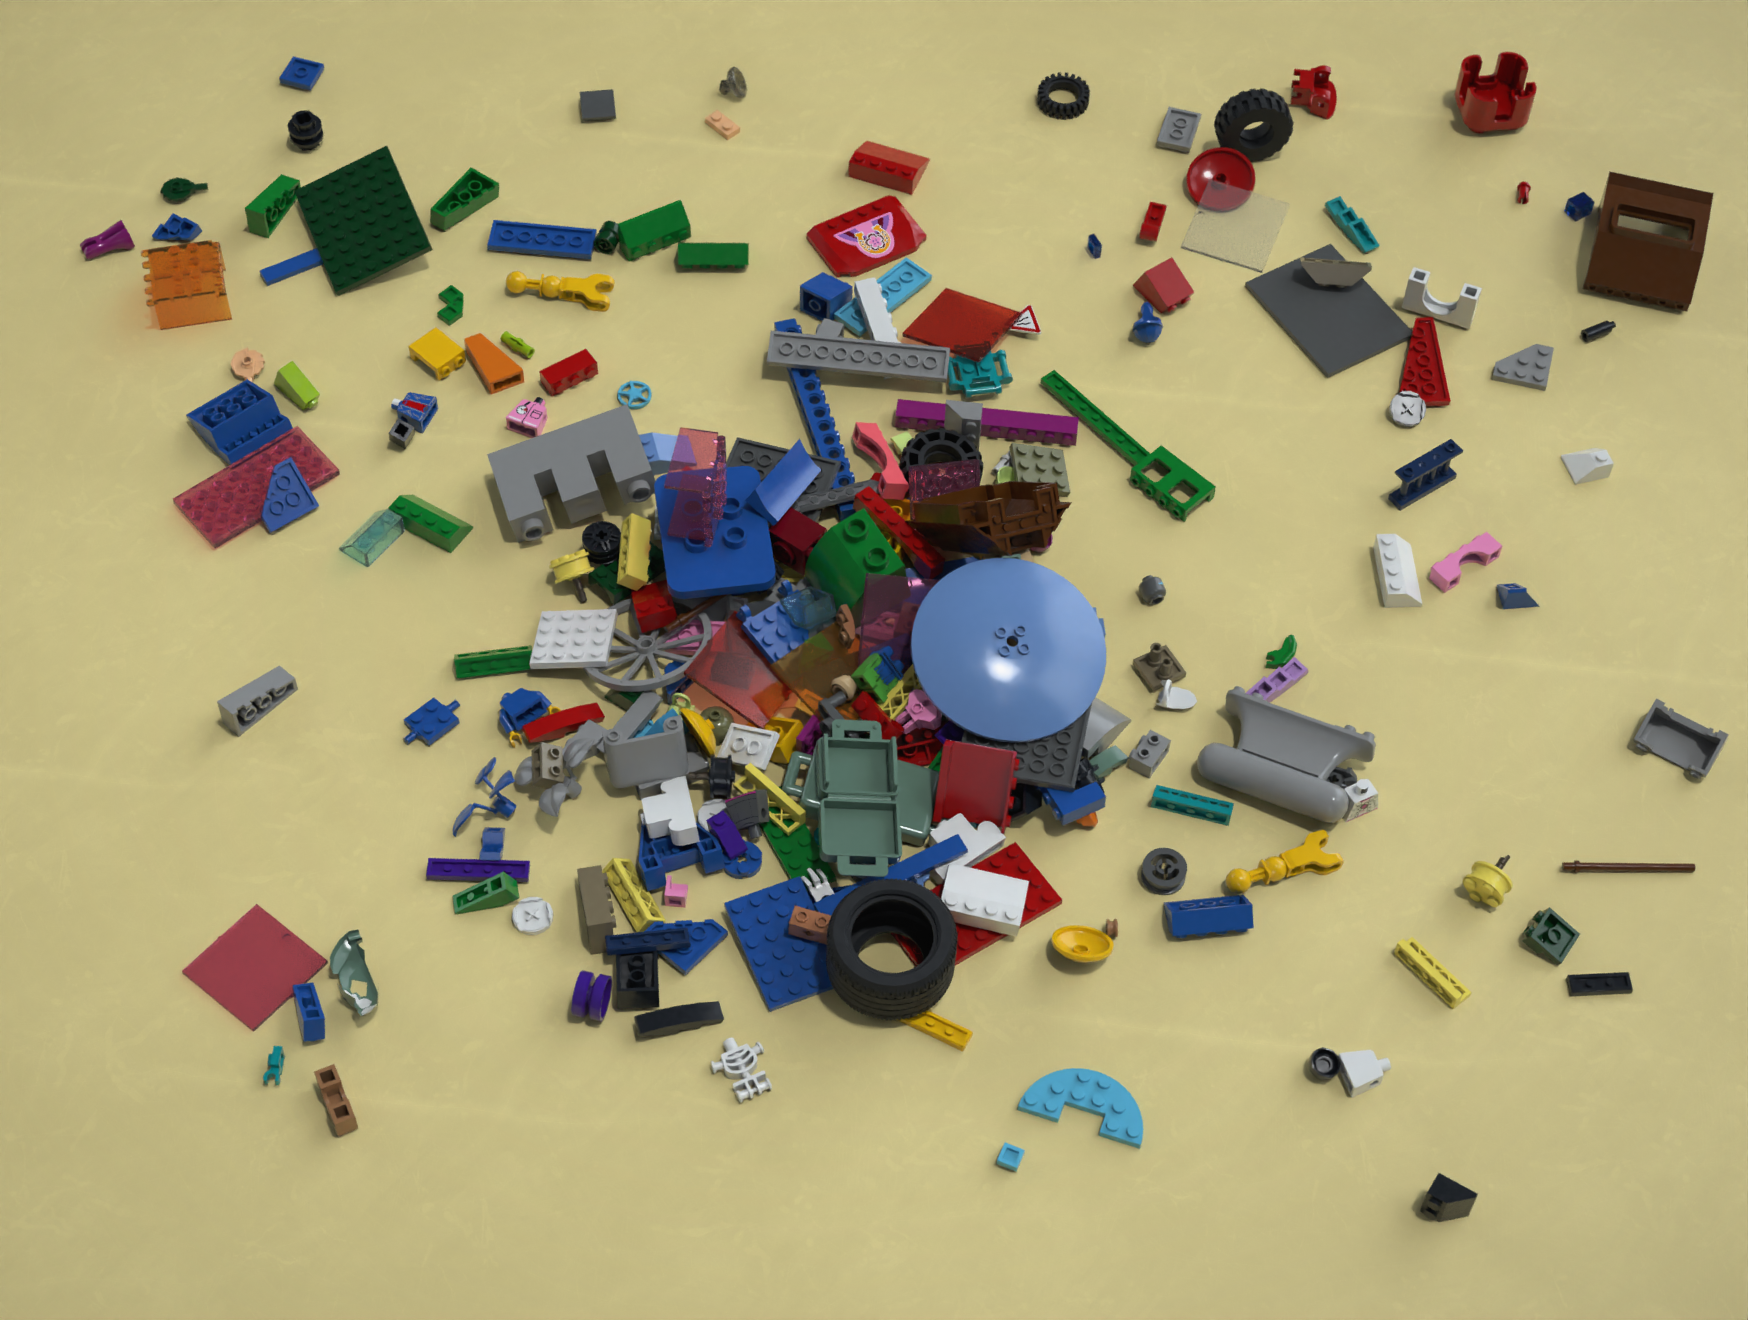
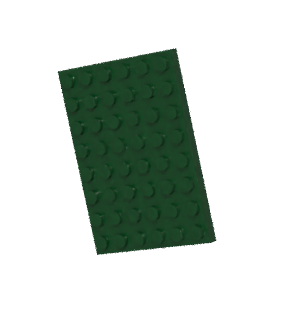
M388 146L380 148L294 191L333 288L338 296L433 250Z

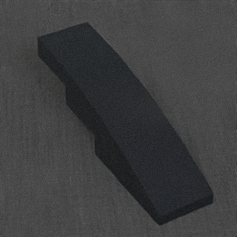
M719 1001L655 1010L634 1017L639 1036L678 1034L680 1030L700 1029L702 1024L722 1023L724 1017Z

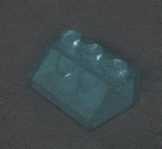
M389 509L375 512L339 547V550L369 567L405 532L402 517Z

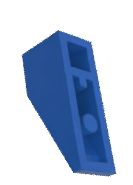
M314 983L292 985L303 1041L325 1039V1017Z

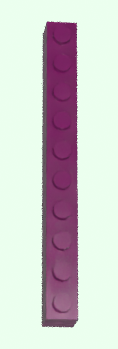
M898 399L895 427L922 431L944 428L946 404ZM982 408L981 436L1076 446L1079 417Z

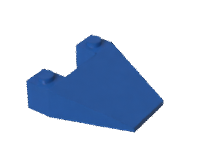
M696 822L700 842L678 846L673 844L671 835L653 839L649 838L647 825H641L639 865L642 880L647 891L666 886V872L700 862L706 874L725 868L722 848L716 837Z

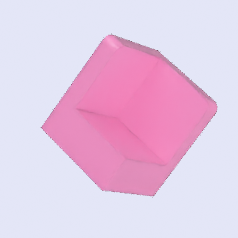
M667 875L664 894L665 906L685 908L688 885L672 883V876Z

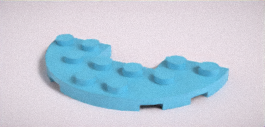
M1082 1068L1063 1069L1052 1072L1031 1085L1018 1105L1019 1111L1057 1123L1059 1122L1064 1105L1104 1117L1099 1136L1139 1149L1141 1147L1143 1121L1136 1101L1124 1086L1103 1073Z

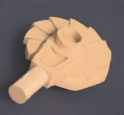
M245 348L235 353L231 361V367L237 376L253 382L255 375L258 376L261 370L264 369L265 361L261 353L256 350L248 351V348Z

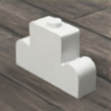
M686 776L663 782L660 787L662 794L646 797L641 800L644 813H641L640 816L642 825H647L649 838L653 839L671 835L673 844L678 846L700 842Z
M958 813L948 821H941L936 829L931 831L928 840L930 846L959 834L968 849V853L929 871L930 876L938 885L945 883L949 863L970 868L1003 847L1006 837L993 822H981L978 829L975 830L961 813Z

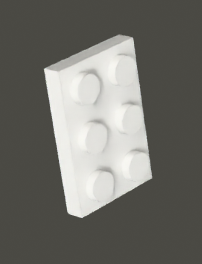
M731 723L717 757L727 758L728 755H732V764L747 766L749 763H752L758 770L765 771L780 735L774 731Z

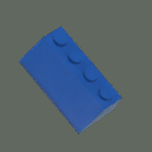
M1244 895L1164 902L1168 929L1172 936L1176 938H1186L1190 934L1206 936L1210 932L1226 934L1230 930L1246 932L1248 929L1254 928L1252 903Z

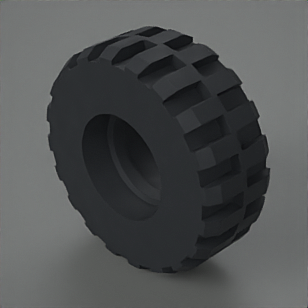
M1262 88L1260 90L1249 89V91H1242L1238 95L1230 97L1221 106V110L1218 111L1214 121L1215 133L1220 147L1237 150L1244 154L1250 162L1255 160L1261 161L1266 157L1273 156L1277 151L1279 152L1288 143L1293 132V119L1284 98L1276 92ZM1263 122L1255 128L1244 129L1252 123Z
M938 428V430L929 429L924 433L916 434L915 438L910 439L906 447H904L899 465L909 485L906 493H909L910 498L922 501L924 498L979 486L983 474L981 453L979 450H976V445L972 441L970 442L965 435H960L954 430L949 431L945 430V428ZM931 462H943L950 465L956 471V474L949 477H940L932 474L925 465Z

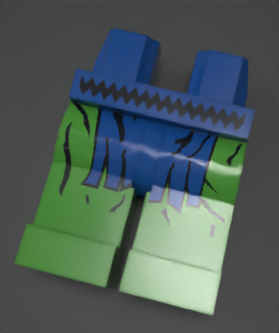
M884 646L879 651L871 652L869 657L850 676L859 689L867 692L877 704L884 703L888 699L887 694L897 685L898 680L904 677L901 672L905 666L899 660H891L890 657L894 654V651L890 646Z

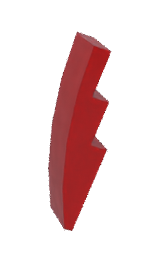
M596 702L565 709L523 725L522 730L529 743L564 738L566 732L577 731L588 719L598 723L603 722L605 716Z

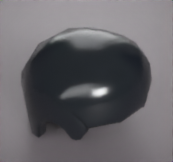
M1322 1047L1310 1055L1308 1065L1310 1072L1316 1078L1327 1080L1338 1074L1340 1060L1333 1050Z

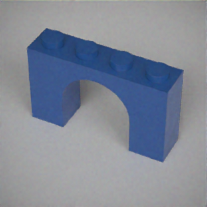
M1097 782L1074 790V792L1035 786L1037 790L1040 789L1046 805L1049 804L1052 808L1054 818L1059 820L1063 826L1105 807L1106 796Z

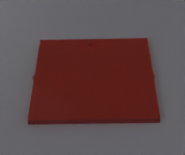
M945 288L903 332V337L929 346L950 348V353L980 362L1022 317V313Z
M734 611L712 639L707 641V645L683 674L752 725L763 729L784 701L789 699L788 696L802 678L788 685L741 628L743 622L736 616L737 612Z

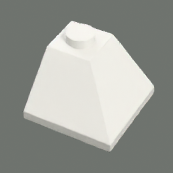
M1591 448L1561 455V459L1575 485L1608 478L1614 464L1607 450L1600 448Z

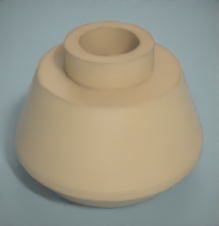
M842 675L832 680L831 689L834 694L842 691L846 696V700H851L854 697L857 685L849 675Z

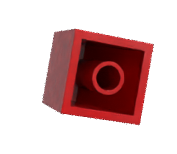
M1172 257L1144 272L1133 284L1134 288L1161 314L1165 311L1171 312L1175 310L1180 303L1182 305L1186 304L1194 294V290Z

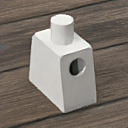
M1372 1050L1339 1053L1338 1056L1340 1060L1339 1071L1351 1098L1379 1086L1384 1076L1383 1072L1391 1070L1389 1059L1377 1060Z

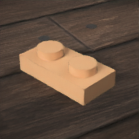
M718 110L705 118V123L727 140L740 133V127Z

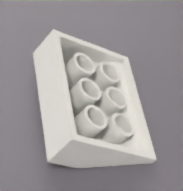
M949 863L941 900L950 910L955 923L1017 937L1029 881Z

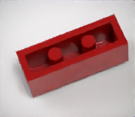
M584 349L540 370V381L548 393L554 396L597 375V361L587 349Z

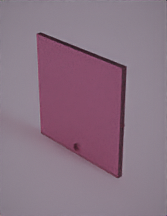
M866 573L858 667L869 657L871 652L879 651L884 646H890L894 651V654L890 657L892 661L899 660L905 666L901 673H905L913 664L911 656L913 623L922 601L940 580Z
M256 904L184 968L182 973L254 1032L284 1003L293 997L292 985L307 983L328 964V960Z

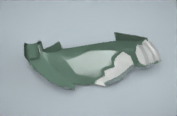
M359 929L347 932L339 939L331 953L330 966L333 974L339 975L342 988L339 984L338 987L342 997L363 1016L370 1013L378 1005V991L366 965L365 952L358 945L363 942V939L360 936ZM352 980L367 983L366 996L360 997L357 992L352 994L350 990Z

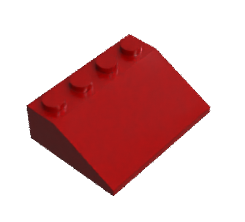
M866 141L854 151L849 161V177L913 195L930 162V158Z

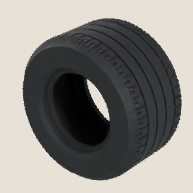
M901 879L874 880L848 893L832 913L827 929L826 968L830 982L838 996L857 1012L881 1020H904L905 1018L908 1019L918 1014L920 1015L922 1012L924 1013L929 1008H932L946 993L954 975L958 936L956 924L950 910L935 893L926 889V887ZM884 933H895L911 939L919 947L923 956V962L908 971L887 973L871 968L858 957L862 946L872 937Z

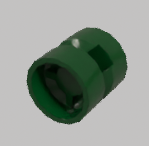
M613 221L603 223L593 241L598 251L604 254L614 252L619 242L618 224Z

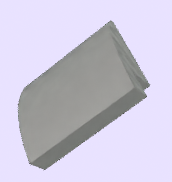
M1095 697L1091 706L1081 756L1088 759L1090 756L1095 757L1106 750L1129 725L1131 719Z

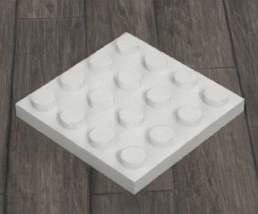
M617 609L542 611L529 663L530 668L607 667L618 617Z

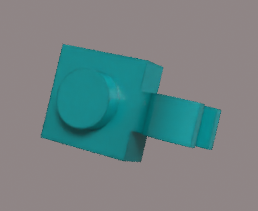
M273 1046L272 1054L269 1053L268 1066H271V1069L265 1072L263 1076L265 1085H268V1080L272 1077L275 1078L276 1085H279L281 1082L280 1075H282L285 1059L282 1046Z

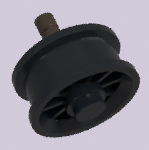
M711 754L709 772H689V780H709L710 798H714L715 795H727V798H731L732 783H735V771H732V755L724 758L715 757V754Z

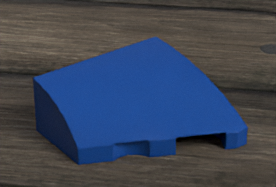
M172 213L164 225L160 224L152 237L154 239L192 240L199 236L202 229L195 222L185 217L183 219Z

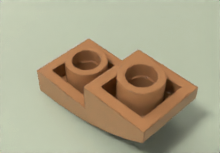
M844 604L839 607L836 614V621L841 626L838 637L846 649H850L855 639V625L848 605Z

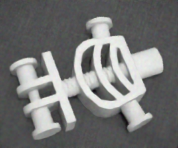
M734 1038L726 1039L723 1042V1046L727 1052L721 1054V1061L715 1063L711 1061V1066L714 1074L716 1071L723 1069L727 1078L742 1079L733 1083V1091L736 1093L739 1102L742 1103L743 1099L748 1097L750 1099L754 1098L753 1093L755 1092L761 1095L762 1091L766 1089L772 1090L771 1083L766 1078L764 1070L751 1076L757 1068L756 1055L764 1053L763 1046L756 1042L752 1048L748 1044L738 1047Z

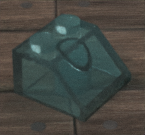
M811 586L780 599L781 605L793 623L805 630L813 629L815 625L826 623L836 616L833 594Z

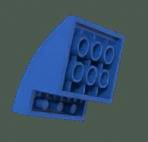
M248 379L186 414L188 420L205 442L231 467L294 431L289 418L280 413L273 395Z

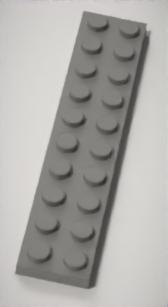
M771 331L767 365L947 383L950 348Z

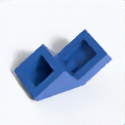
M485 827L483 830V848L480 851V860H501L505 828Z

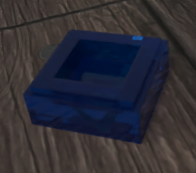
M1091 234L1088 237L1087 248L1092 256L1097 259L1101 257L1102 244L1095 234Z

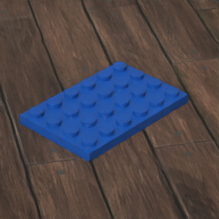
M800 876L724 903V908L769 1012L834 989L826 968L827 945L788 934L789 922L795 906L815 911Z

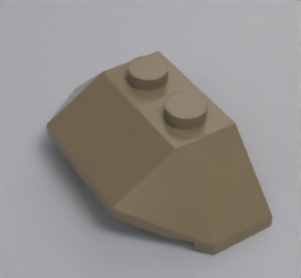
M1300 257V263L1316 283L1324 287L1333 284L1339 288H1347V286L1354 285L1372 270L1371 263Z

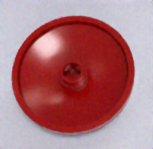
M1225 147L1212 148L1198 155L1189 166L1187 172L1188 192L1192 199L1204 209L1214 212H1227L1237 209L1251 197L1254 191V167L1250 160L1237 150Z

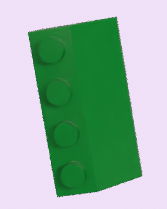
M675 201L618 223L619 246L628 261L690 238L691 227L682 201Z
M678 243V265H682V268H693V265H700V268H710V265H717V268H728V265H735V268H745V265H749V243Z
M399 495L388 507L391 522L450 553L454 551L473 529L472 525L415 495Z

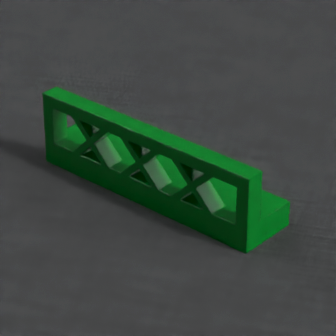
M532 646L454 654L456 677L464 678L530 670L529 663L532 655Z

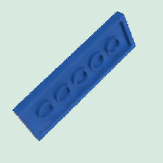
M493 220L487 247L488 250L591 259L594 249L593 241L597 236V229Z

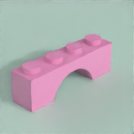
M1488 532L1481 536L1478 535L1469 544H1464L1455 553L1447 555L1443 561L1436 562L1431 567L1429 579L1446 593L1459 584L1462 574L1460 566L1466 563H1479L1487 566L1499 558L1502 545Z

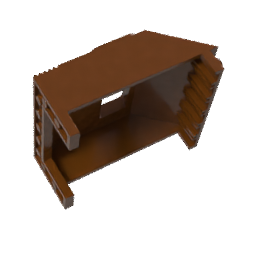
M1609 172L1598 208L1599 215L1583 289L1687 312L1689 305H1691L1704 254L1714 193ZM1619 215L1683 228V230L1689 231L1687 240L1617 226Z

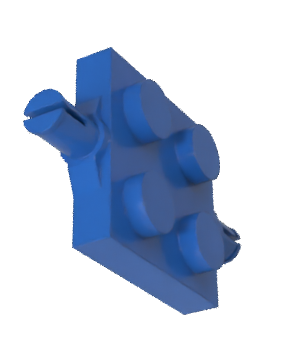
M433 697L403 719L405 725L412 731L403 737L405 743L409 744L418 738L431 745L460 723L459 718L452 711L460 707L459 702L454 700L445 706Z

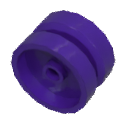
M582 970L577 978L573 992L572 1015L584 1018L589 1012L590 1019L603 1021L610 1002L612 977L600 974L595 980L594 973Z

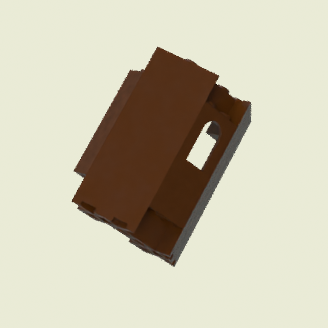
M1008 481L924 498L922 501L913 503L915 519L905 522L944 551L1012 556L1011 552L1032 547L1045 548L1049 542L1047 540L1053 531L1055 532L1060 524L1064 511L1069 508L1072 502H1060L1057 483Z

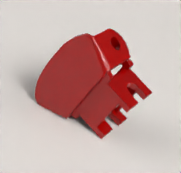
M1321 65L1311 68V70L1294 69V76H1300L1299 80H1292L1291 88H1293V92H1297V96L1291 97V105L1307 106L1311 113L1326 120L1330 119L1334 115L1337 102L1336 88L1332 81H1329L1331 67Z

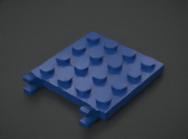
M786 579L781 583V587L777 589L784 596L783 599L754 617L751 616V611L745 604L739 609L740 612L736 616L743 622L741 625L743 631L790 686L802 678V674L798 676L796 673L800 651L804 641L809 639V625L817 612L799 590L793 592L791 583Z

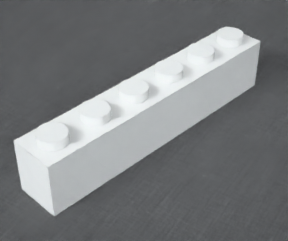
M875 277L855 281L854 293L870 339L901 343L897 340L896 327L892 326V315L890 312H887V301L885 298H882L880 283L877 284Z

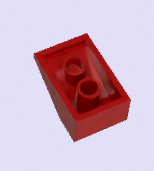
M667 579L642 586L638 591L631 589L633 604L642 633L665 627L677 617L672 595L668 591Z

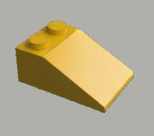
M754 714L746 725L774 731L780 735L770 761L789 764L791 754L796 751V738L804 728L800 720Z

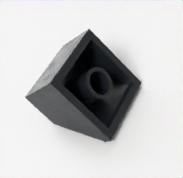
M1438 1173L1426 1194L1420 1212L1427 1218L1438 1222L1467 1217L1473 1208L1478 1194Z

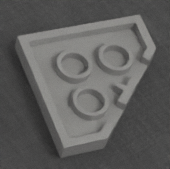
M1535 344L1497 361L1492 380L1545 391L1554 347Z

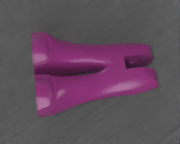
M119 220L101 234L85 239L80 244V248L87 259L95 258L108 251L122 248L130 250L135 247L122 220Z

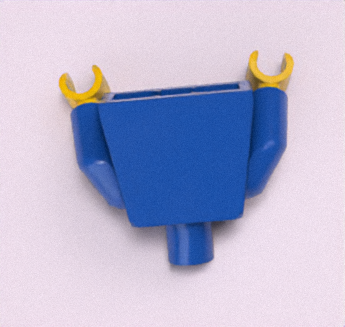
M520 688L512 694L505 693L500 701L502 709L499 711V720L506 734L510 735L512 747L515 748L514 739H518L522 744L521 735L515 733V730L519 731L523 725L534 721L546 713L547 710L549 715L561 711L558 707H552V703L542 692L528 691Z

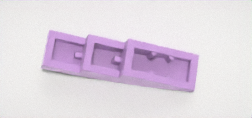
M1294 657L1283 668L1279 666L1267 678L1264 676L1246 694L1259 693L1263 696V700L1270 703L1308 673V669Z

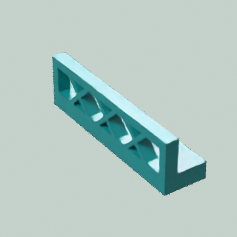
M1156 785L1151 803L1152 808L1229 826L1234 803Z

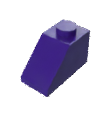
M724 811L706 820L709 833L716 837L722 850L730 860L748 850L734 822Z

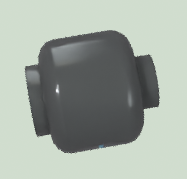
M1152 575L1144 577L1142 579L1143 582L1139 585V591L1143 600L1151 605L1162 602L1166 595V589L1161 578L1153 577Z

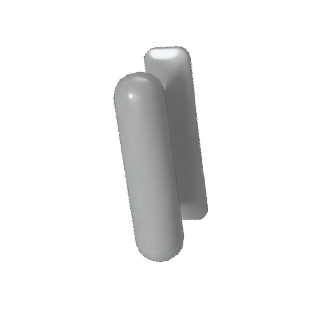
M1239 686L1229 690L1226 695L1225 708L1229 714L1240 719L1241 734L1237 748L1214 742L1206 745L1200 751L1197 759V767L1201 776L1209 781L1322 822L1334 823L1341 820L1348 810V796L1345 789L1326 780L1340 763L1348 759L1371 762L1374 758L1376 747L1374 734L1371 732L1360 734L1351 725H1346L1344 728L1337 725L1334 726L1263 700L1261 694H1246L1245 690Z

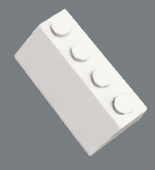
M1377 534L1373 550L1384 608L1422 607L1411 544L1397 534Z

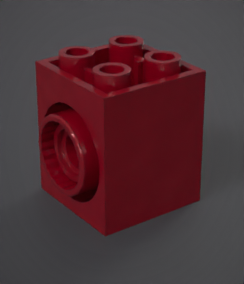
M791 507L774 526L772 525L769 528L773 558L804 576L809 555L818 541L827 532V528Z

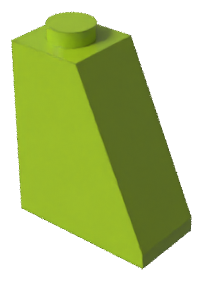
M293 361L278 370L274 385L302 410L308 407L313 408L318 403L320 393Z

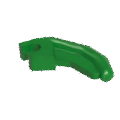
M1289 635L1285 638L1281 649L1267 653L1266 660L1272 661L1266 662V668L1277 669L1279 666L1282 668L1295 656L1297 642L1294 635Z

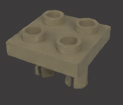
M1153 643L1150 646L1149 653L1133 659V665L1152 691L1164 687L1161 684L1162 680L1169 679L1173 683L1186 677V671L1167 645L1161 646L1159 643Z

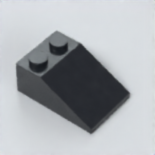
M648 951L616 955L617 1009L659 1007L658 952Z

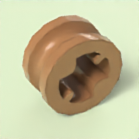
M1106 919V934L1109 937L1111 935L1118 937L1117 919L1113 921Z

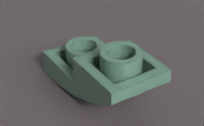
M1114 745L1089 761L1091 765L1098 764L1099 769L1094 774L1099 778L1111 774L1113 768L1125 764L1128 756Z

